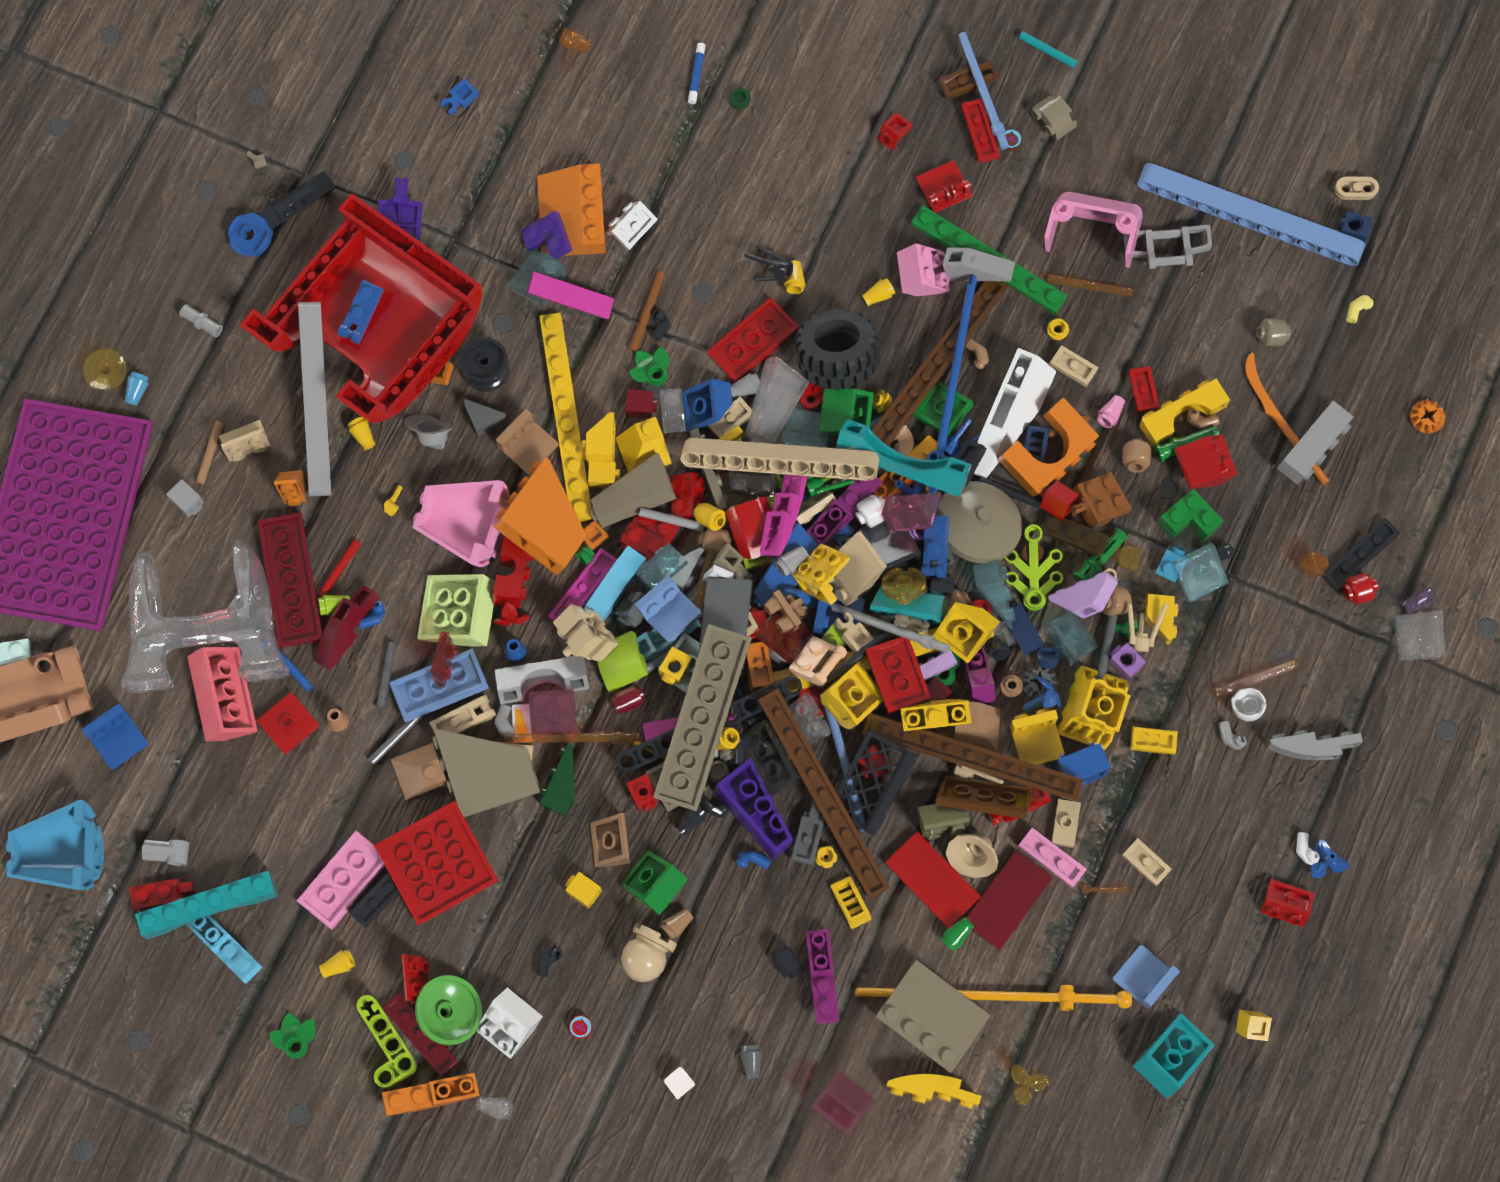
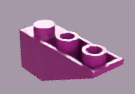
M982 646L969 663L963 659L962 661L971 701L987 703L995 701V691L984 646Z

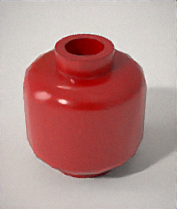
M1366 573L1347 578L1345 585H1343V592L1347 601L1355 605L1374 600L1378 590L1376 579L1371 578Z

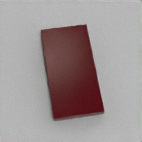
M1016 850L967 918L974 925L972 931L1000 951L1053 877Z

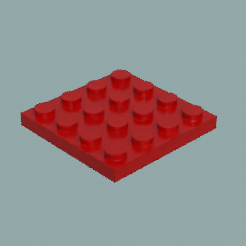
M455 801L374 845L417 926L499 881Z

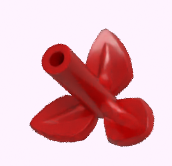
M507 601L502 609L503 618L494 619L492 623L502 627H509L510 623L513 622L514 625H520L531 616L530 614L517 616V609L511 602Z

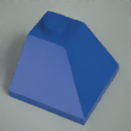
M710 379L681 392L686 433L689 434L693 429L698 428L699 430L720 421L733 404L730 383Z

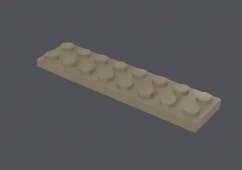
M708 624L653 798L697 811L752 637Z

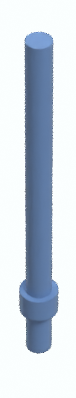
M962 32L958 34V37L991 121L992 133L997 137L1001 150L1009 148L1004 134L1006 130L1003 123L999 121L967 34Z
M824 706L845 777L850 763L838 721ZM854 778L849 779L846 785L850 794L856 792L857 787ZM859 794L850 796L854 809L864 806L860 801ZM865 808L854 811L857 821L865 825Z

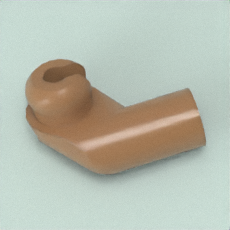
M1191 409L1187 413L1188 422L1198 429L1202 430L1213 425H1219L1217 414L1203 417L1197 409Z

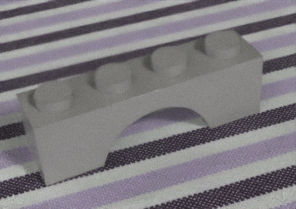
M570 656L495 670L500 704L523 701L528 690L541 683L558 684L567 693L589 689L585 660L581 656Z

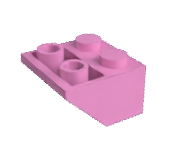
M914 244L897 252L902 293L913 296H925L950 292L949 278L943 267L944 251Z

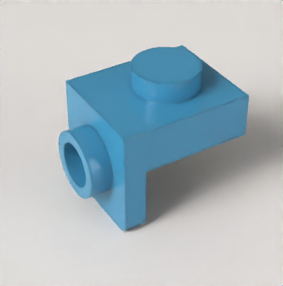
M1168 545L1155 573L1176 582L1188 558V554L1177 545L1173 547Z

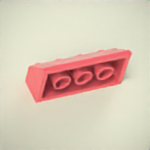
M202 647L187 656L205 741H225L258 732L239 647Z

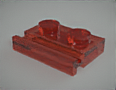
M440 632L431 668L436 685L445 687L447 679L451 678L452 659L456 658L457 646L454 645L452 638L449 637V632Z

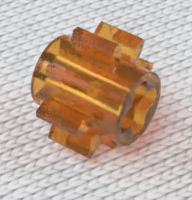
M1319 551L1304 555L1305 559L1300 562L1302 573L1307 572L1310 578L1325 574V570L1329 567L1327 556L1322 557Z

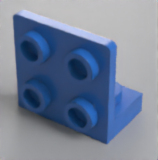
M860 598L846 607L863 612L865 600ZM838 599L834 602L844 606L842 601ZM819 600L813 634L824 636L837 618L844 623H847V621L844 619V615L831 610L832 605ZM853 619V623H854L855 625L858 624L859 622H861V621H858V620Z
M117 704L82 729V732L93 743L111 770H114L149 745L139 728L120 704Z

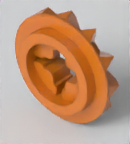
M1426 399L1418 401L1412 407L1410 420L1418 431L1434 433L1444 425L1446 415L1444 414L1443 407H1440L1437 401L1433 402ZM1425 411L1427 413L1434 412V415L1431 417V421L1429 418L1422 419V417L1425 415Z

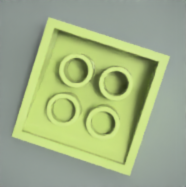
M483 574L428 575L417 639L461 646H487L494 606L493 590L495 581Z

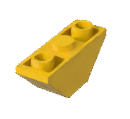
M937 700L901 708L904 731L972 723L969 700Z

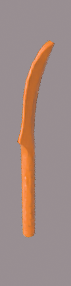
M1252 352L1247 357L1245 364L1249 383L1260 399L1265 414L1275 420L1295 447L1300 440L1263 388L1257 373L1254 353ZM1314 464L1312 467L1314 470L1313 474L1323 486L1330 480L1317 464Z

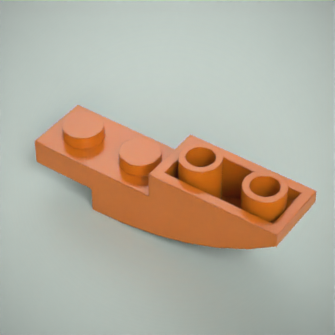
M475 1073L431 1081L427 1084L383 1092L382 1100L385 1115L388 1117L478 1097L479 1091Z

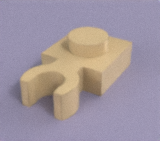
M846 612L843 617L847 623L841 622L839 618L834 623L839 630L845 632L841 636L842 639L856 653L871 642L873 637L860 622L855 625L852 615Z

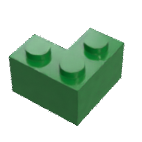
M1192 489L1160 517L1157 524L1171 539H1174L1189 526L1204 542L1221 527L1223 520Z

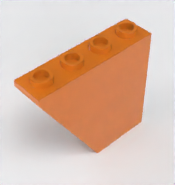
M545 457L540 463L536 460L529 469L531 475L529 478L525 476L518 484L520 490L518 493L514 491L506 501L509 504L506 509L502 507L495 516L498 521L493 527L555 575H558L569 563L587 536L550 460Z

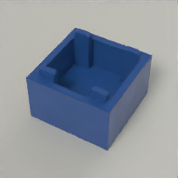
M1094 741L1090 743V747L1068 756L1060 754V759L1057 760L1054 766L1055 771L1083 779L1082 786L1106 777L1111 769L1101 743L1095 745Z

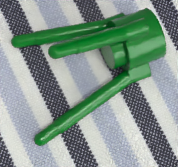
M806 476L805 492L811 498L822 492L853 484L854 480L825 485L821 477Z

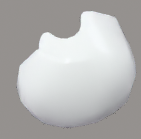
M1253 688L1239 689L1231 700L1235 715L1246 722L1260 718L1265 712L1267 705L1263 694Z

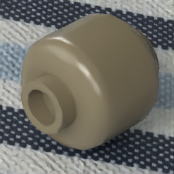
M1267 318L1257 327L1256 335L1264 346L1280 347L1290 339L1291 329L1283 319Z

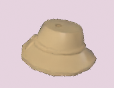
M981 833L957 835L948 843L946 856L950 865L960 874L979 878L987 877L997 870L998 859L992 848L991 840L986 835Z

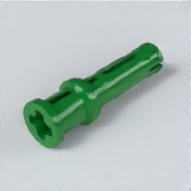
M1213 425L1179 439L1175 437L1170 438V441L1153 445L1154 455L1157 461L1162 463L1165 459L1176 456L1174 449L1207 436L1220 435L1219 431H1215L1217 427Z
M1116 529L1109 538L1101 557L1093 556L1092 558H1087L1082 568L1072 574L1076 582L1086 581L1101 573L1103 564L1127 539V535L1122 530Z

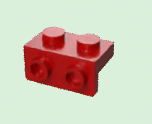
M694 472L670 476V482L676 499L671 500V515L682 518L694 517L695 507L700 503H705L704 490L706 484L704 477Z

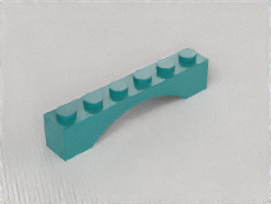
M847 419L840 429L836 449L872 451L879 456L878 467L958 497L966 486L971 464L953 457L924 460L901 454L884 444L868 426Z
M265 871L137 913L135 916L141 936L148 940L169 933L206 916L257 904L279 896L273 875L269 871Z

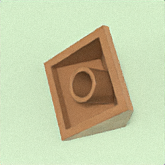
M624 813L591 822L595 867L630 864Z

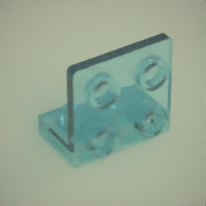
M789 408L781 444L825 448L828 434L819 432L821 413Z
M668 543L665 547L659 548L655 556L648 562H644L636 574L643 589L648 593L668 575L673 578L688 562Z

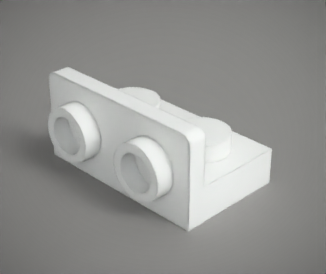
M641 201L629 202L622 211L624 213L621 217L614 218L608 225L610 228L606 233L609 236L613 235L626 250H630L658 220Z

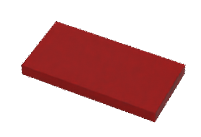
M770 297L707 350L706 354L735 384L792 337L800 327Z
M918 832L885 862V865L947 928H950L981 898L966 880Z

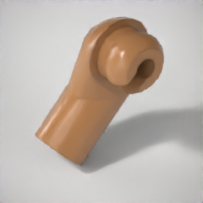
M971 338L965 347L976 356L974 366L978 369H984L985 365L989 362L987 350Z

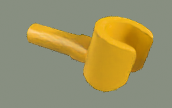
M400 485L397 486L392 497L384 503V511L390 516H393L399 508L395 502L402 490Z

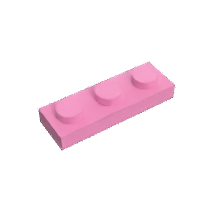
M1031 828L1018 845L1021 850L1071 888L1075 886L1087 870L1034 828Z

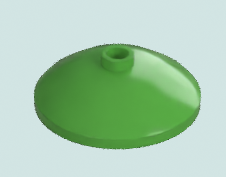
M444 975L432 979L420 990L415 1003V1015L420 1029L429 1039L442 1045H456L468 1040L478 1029L482 1018V1005L479 995L471 984L460 977ZM441 1009H444V1010H445V1012H446L445 1017L441 1015V1013H440V1010H441Z

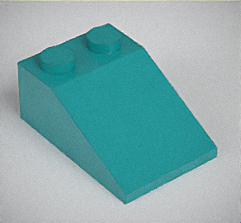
M1180 1013L1141 1055L1133 1067L1167 1099L1181 1088L1215 1045Z

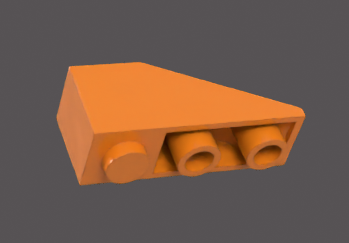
M302 470L280 472L274 481V485L284 504L297 506L301 502H307L305 476Z

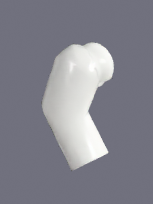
M1299 832L1297 835L1296 853L1306 864L1313 865L1319 861L1320 856L1318 852H1314L1308 847L1309 834Z

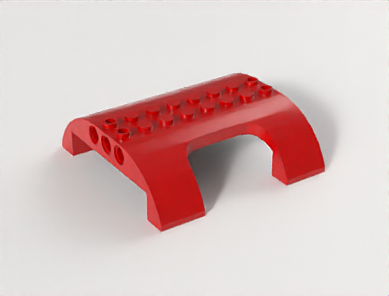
M351 193L338 208V211L345 220L264 316L252 309L239 326L272 351L288 350L300 345L298 302H320L323 343L332 347L359 367L364 373V380L360 386L349 379L335 397L368 422L376 423L393 417L410 405L453 356L467 336L477 316L483 287ZM362 280H365L384 289V292L361 342L355 344L351 342L350 338H342L337 333L346 318ZM353 323L351 330L355 331L358 325Z

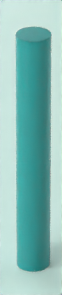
M1023 31L1021 32L1020 40L1072 68H1075L1077 65V60Z

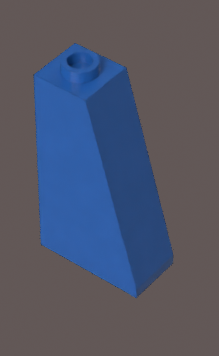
M796 523L781 556L800 546L804 547L810 556L819 545L799 523ZM780 556L773 558L753 591L755 596L753 601L761 609L771 599L774 592L780 590L782 593L783 588H794L798 584L792 575L784 577L776 568L775 562L778 561Z

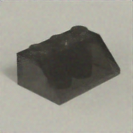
M769 718L763 720L747 732L751 738V744L745 751V757L747 760L752 758L754 766L771 797L803 781Z

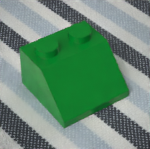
M647 851L621 883L620 887L648 909L660 915L688 879L671 863Z

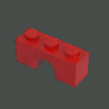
M504 536L500 554L501 566L511 567L515 571L508 576L496 575L493 603L494 605L504 606L509 601L515 608H520L521 601L526 600L527 587H524L525 580L529 581L531 568L528 567L529 561H533V557Z

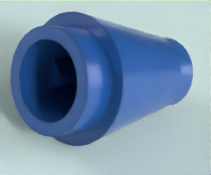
M516 639L509 640L504 650L506 659L514 663L522 661L527 652L525 645Z

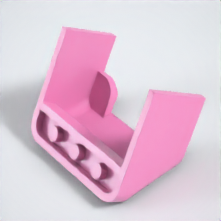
M1065 192L1061 194L1052 207L1044 237L1046 251L1050 252L1058 221L1065 222L1070 220L1072 216L1112 223L1116 224V229L1120 233L1130 235L1125 252L1126 267L1130 268L1143 218L1142 209L1136 204L1080 193Z

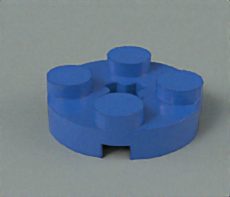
M255 213L236 217L228 230L231 247L234 251L246 257L260 256L268 248L273 235V230L268 222ZM253 230L254 237L247 240L246 232Z

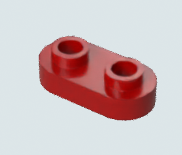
M810 382L800 394V404L806 410L817 409L822 404L825 388ZM812 397L815 401L813 403H809L807 399Z

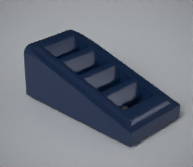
M1028 425L1024 448L1027 451L1041 452L1040 456H1032L1044 463L1049 428ZM1031 433L1044 435L1043 439L1033 438ZM1029 443H1042V448L1029 446Z

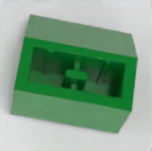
M824 389L819 432L839 436L840 429L847 419L870 428L874 393L858 389Z

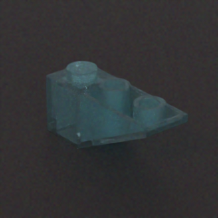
M999 560L973 565L976 587L1008 628L1013 629L1012 621L1016 619L1013 608L1009 607V600H1012L1010 588L1006 587L1005 580H1008L1006 566L1002 567Z

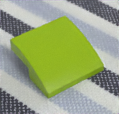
M633 631L615 638L619 644L601 662L597 661L603 681L610 693L648 675L645 656L639 651L637 636Z

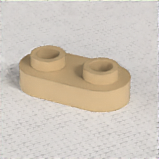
M1342 177L1337 181L1334 190L1335 194L1343 200H1370L1376 196L1379 184L1372 177ZM1342 188H1347L1349 192H1344ZM1363 188H1368L1370 192H1365Z

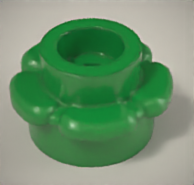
M586 545L584 547L580 546L574 554L585 566L590 561H594V552Z

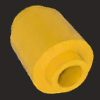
M700 503L694 509L696 521L713 531L721 529L726 522L725 512L709 503Z

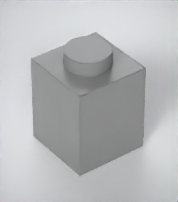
M182 479L166 494L169 500L188 518L191 515L197 514L202 509V504L204 503L202 498Z

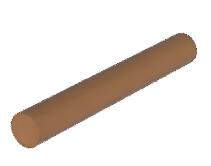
M215 421L196 479V483L201 485L205 484L224 425L220 421Z

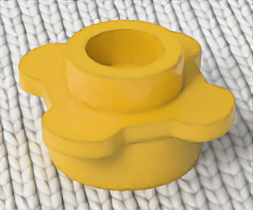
M882 389L879 390L873 398L872 409H877L879 413L886 412L892 403V397L889 393H884Z

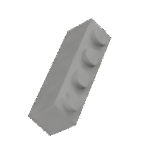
M1332 401L1277 469L1297 485L1302 479L1307 481L1314 473L1312 469L1314 464L1319 466L1327 457L1324 452L1327 449L1332 451L1338 444V435L1344 436L1352 427L1349 422L1354 416L1335 401Z

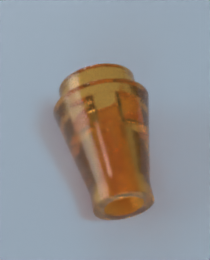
M566 27L558 42L564 48L584 53L588 52L591 41L585 39L572 28L568 29Z

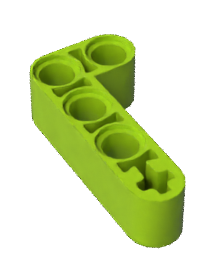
M364 995L358 999L357 1010L389 1059L387 1063L375 1071L374 1080L381 1088L390 1089L411 1076L417 1069V1063L379 1002L373 996ZM366 1002L372 1004L371 1008L376 1014L372 1017L370 1012L364 1010ZM380 1020L386 1021V1028L381 1032H377L375 1030L376 1023ZM393 1039L398 1040V1048L395 1051H389L387 1048L388 1042ZM403 1059H410L411 1067L406 1071H402L400 1069V1062ZM384 1072L391 1073V1080L387 1084H382L380 1081V1076Z

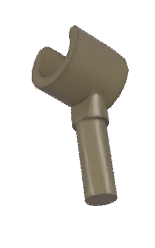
M251 151L247 152V156L253 160L256 169L267 166L264 154L254 155Z

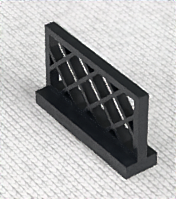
M871 730L868 731L836 793L840 799L847 797L850 810L847 812L852 813L853 818L851 820L854 825L872 836H877L919 755L906 750ZM871 737L880 741L881 751L870 754L868 743ZM884 743L889 745L890 748L885 749ZM866 749L867 755L862 756L864 750ZM896 749L903 753L899 762L890 764L886 751ZM883 753L887 766L875 769L871 756ZM868 757L872 770L859 773L857 766L859 760ZM896 766L895 770L892 772L891 767ZM888 768L890 773L889 781L879 784L876 771ZM854 769H855L856 775L851 776L852 773H853V771H854ZM873 772L876 786L864 789L861 776ZM857 777L861 790L849 794L846 784L849 779ZM886 785V787L884 788V790H883V792H882L880 787ZM877 788L880 798L878 802L869 804L865 791ZM843 790H845L846 795L841 796ZM862 793L866 806L854 809L850 796ZM875 805L871 813L870 807ZM867 808L869 819L865 825L857 821L854 811Z

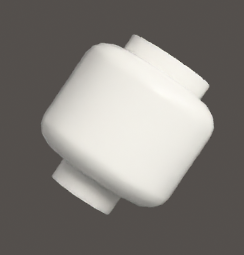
M871 495L857 504L858 512L855 515L861 525L865 523L868 527L873 528L887 519V513L890 510L881 496Z

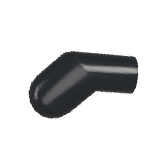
M1204 543L1199 552L1211 560L1219 562L1229 559L1234 549L1230 544H1224L1214 549L1207 543Z
M553 946L539 955L537 976L548 977L549 965L561 959L563 955L560 948Z

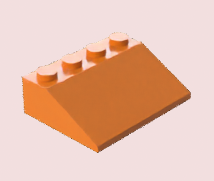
M600 163L576 165L537 176L539 219L554 211L560 213L573 250L564 256L606 253ZM546 243L541 245V257H550Z

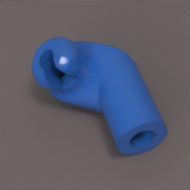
M790 587L782 589V595L785 599L791 594L796 600L801 598L805 606L810 605L812 602V597L801 589Z
M375 602L369 616L362 618L359 624L360 629L381 623L386 613V607L383 602Z
M756 851L741 852L736 860V865L741 868H746L748 862L767 869L771 863V859Z

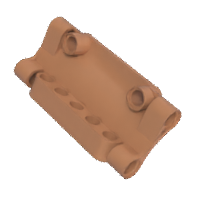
M75 645L50 653L37 654L0 666V742L67 722L71 717L93 711L80 656ZM47 660L51 667L43 669L40 667L39 661Z

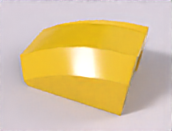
M858 663L820 695L822 705L829 710L840 726L847 729L858 725L883 701L877 683Z

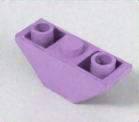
M1107 572L1098 573L1094 578L1079 581L1067 589H1059L1055 594L1048 596V598L1059 607L1084 619L1103 611L1118 581Z

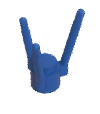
M971 419L964 423L955 436L947 438L944 455L953 458L958 456L962 448L960 447L962 443L958 439L971 423ZM981 433L977 435L975 438H973L971 441L976 443Z

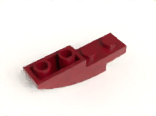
M363 585L351 601L346 598L342 599L330 617L321 637L316 656V663L330 671L338 663L345 651L351 647L353 641L357 638V635L353 632L354 628L360 624L362 618L380 597L376 591Z

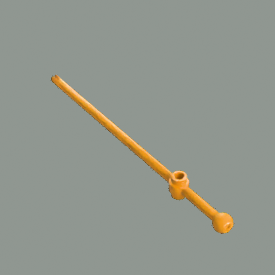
M1061 985L1060 992L957 990L969 1000L1058 1002L1060 1010L1063 1011L1074 1010L1075 1003L1117 1004L1120 1008L1124 1009L1132 1005V994L1129 991L1123 990L1118 992L1117 995L1076 994L1073 992L1072 985ZM859 987L855 990V994L859 997H889L895 988Z

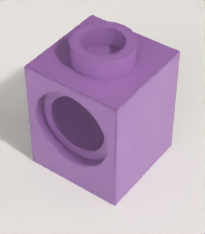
M1128 643L1123 647L1118 645L1110 653L1112 657L1109 664L1127 681L1140 671L1146 663ZM1123 656L1128 657L1131 660V664H1122L1120 658Z

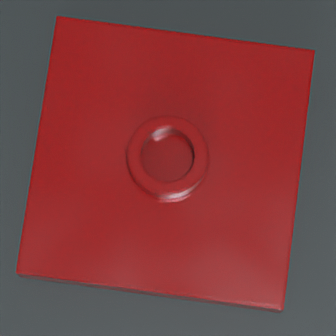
M292 692L256 720L284 755H287L320 727Z

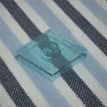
M1212 543L1172 562L1186 599L1190 603L1229 583L1215 545Z

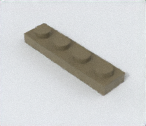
M698 428L690 431V438L706 439L704 434L700 435ZM701 468L715 507L724 512L727 511V506H730L726 493L722 494L720 486L723 485L719 473L715 474L713 469Z

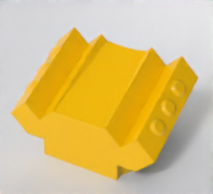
M1081 665L1074 674L1075 682L1070 687V695L1062 712L1063 720L1057 727L1059 735L1089 745L1093 741L1095 745L1101 743L1102 748L1106 750L1112 742L1114 733L1119 732L1130 698V695L1127 694L1129 689L1128 681L1107 673L1103 676L1102 680H1096L1098 671ZM1093 691H1098L1096 698H1092Z

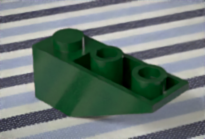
M570 742L567 747H562L558 755L560 762L557 768H552L548 777L551 781L547 788L544 787L539 796L542 808L567 818L576 798L573 745Z

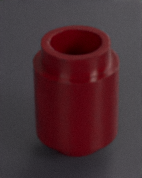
M634 684L615 693V696L611 698L617 713L621 714L624 712L625 714L643 705L642 699L645 698V695L640 686L635 688Z

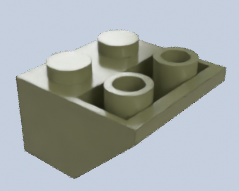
M936 804L918 807L917 809L921 836L923 838L928 837V840L941 838V834L950 833V836L963 834V830L967 829L970 822L968 813L964 809L937 806Z

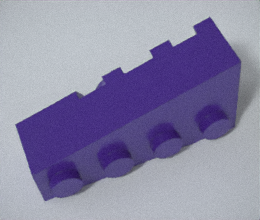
M749 758L719 782L714 793L774 860L791 846L793 838L783 818L778 813L771 795L766 790L752 758Z

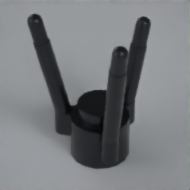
M757 246L758 250L776 260L771 261L747 253L744 254L745 258L771 265V272L775 275L755 277V281L784 282L785 278L788 279L792 275L793 263L791 260L783 258L766 248Z

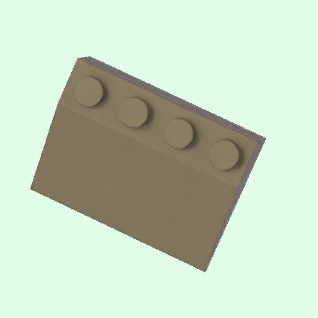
M916 960L875 1016L951 1073L991 1015Z

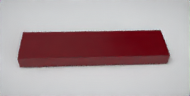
M400 992L382 1007L441 1078L459 1063L445 1045L432 1041L422 1032L416 1020L415 1009Z

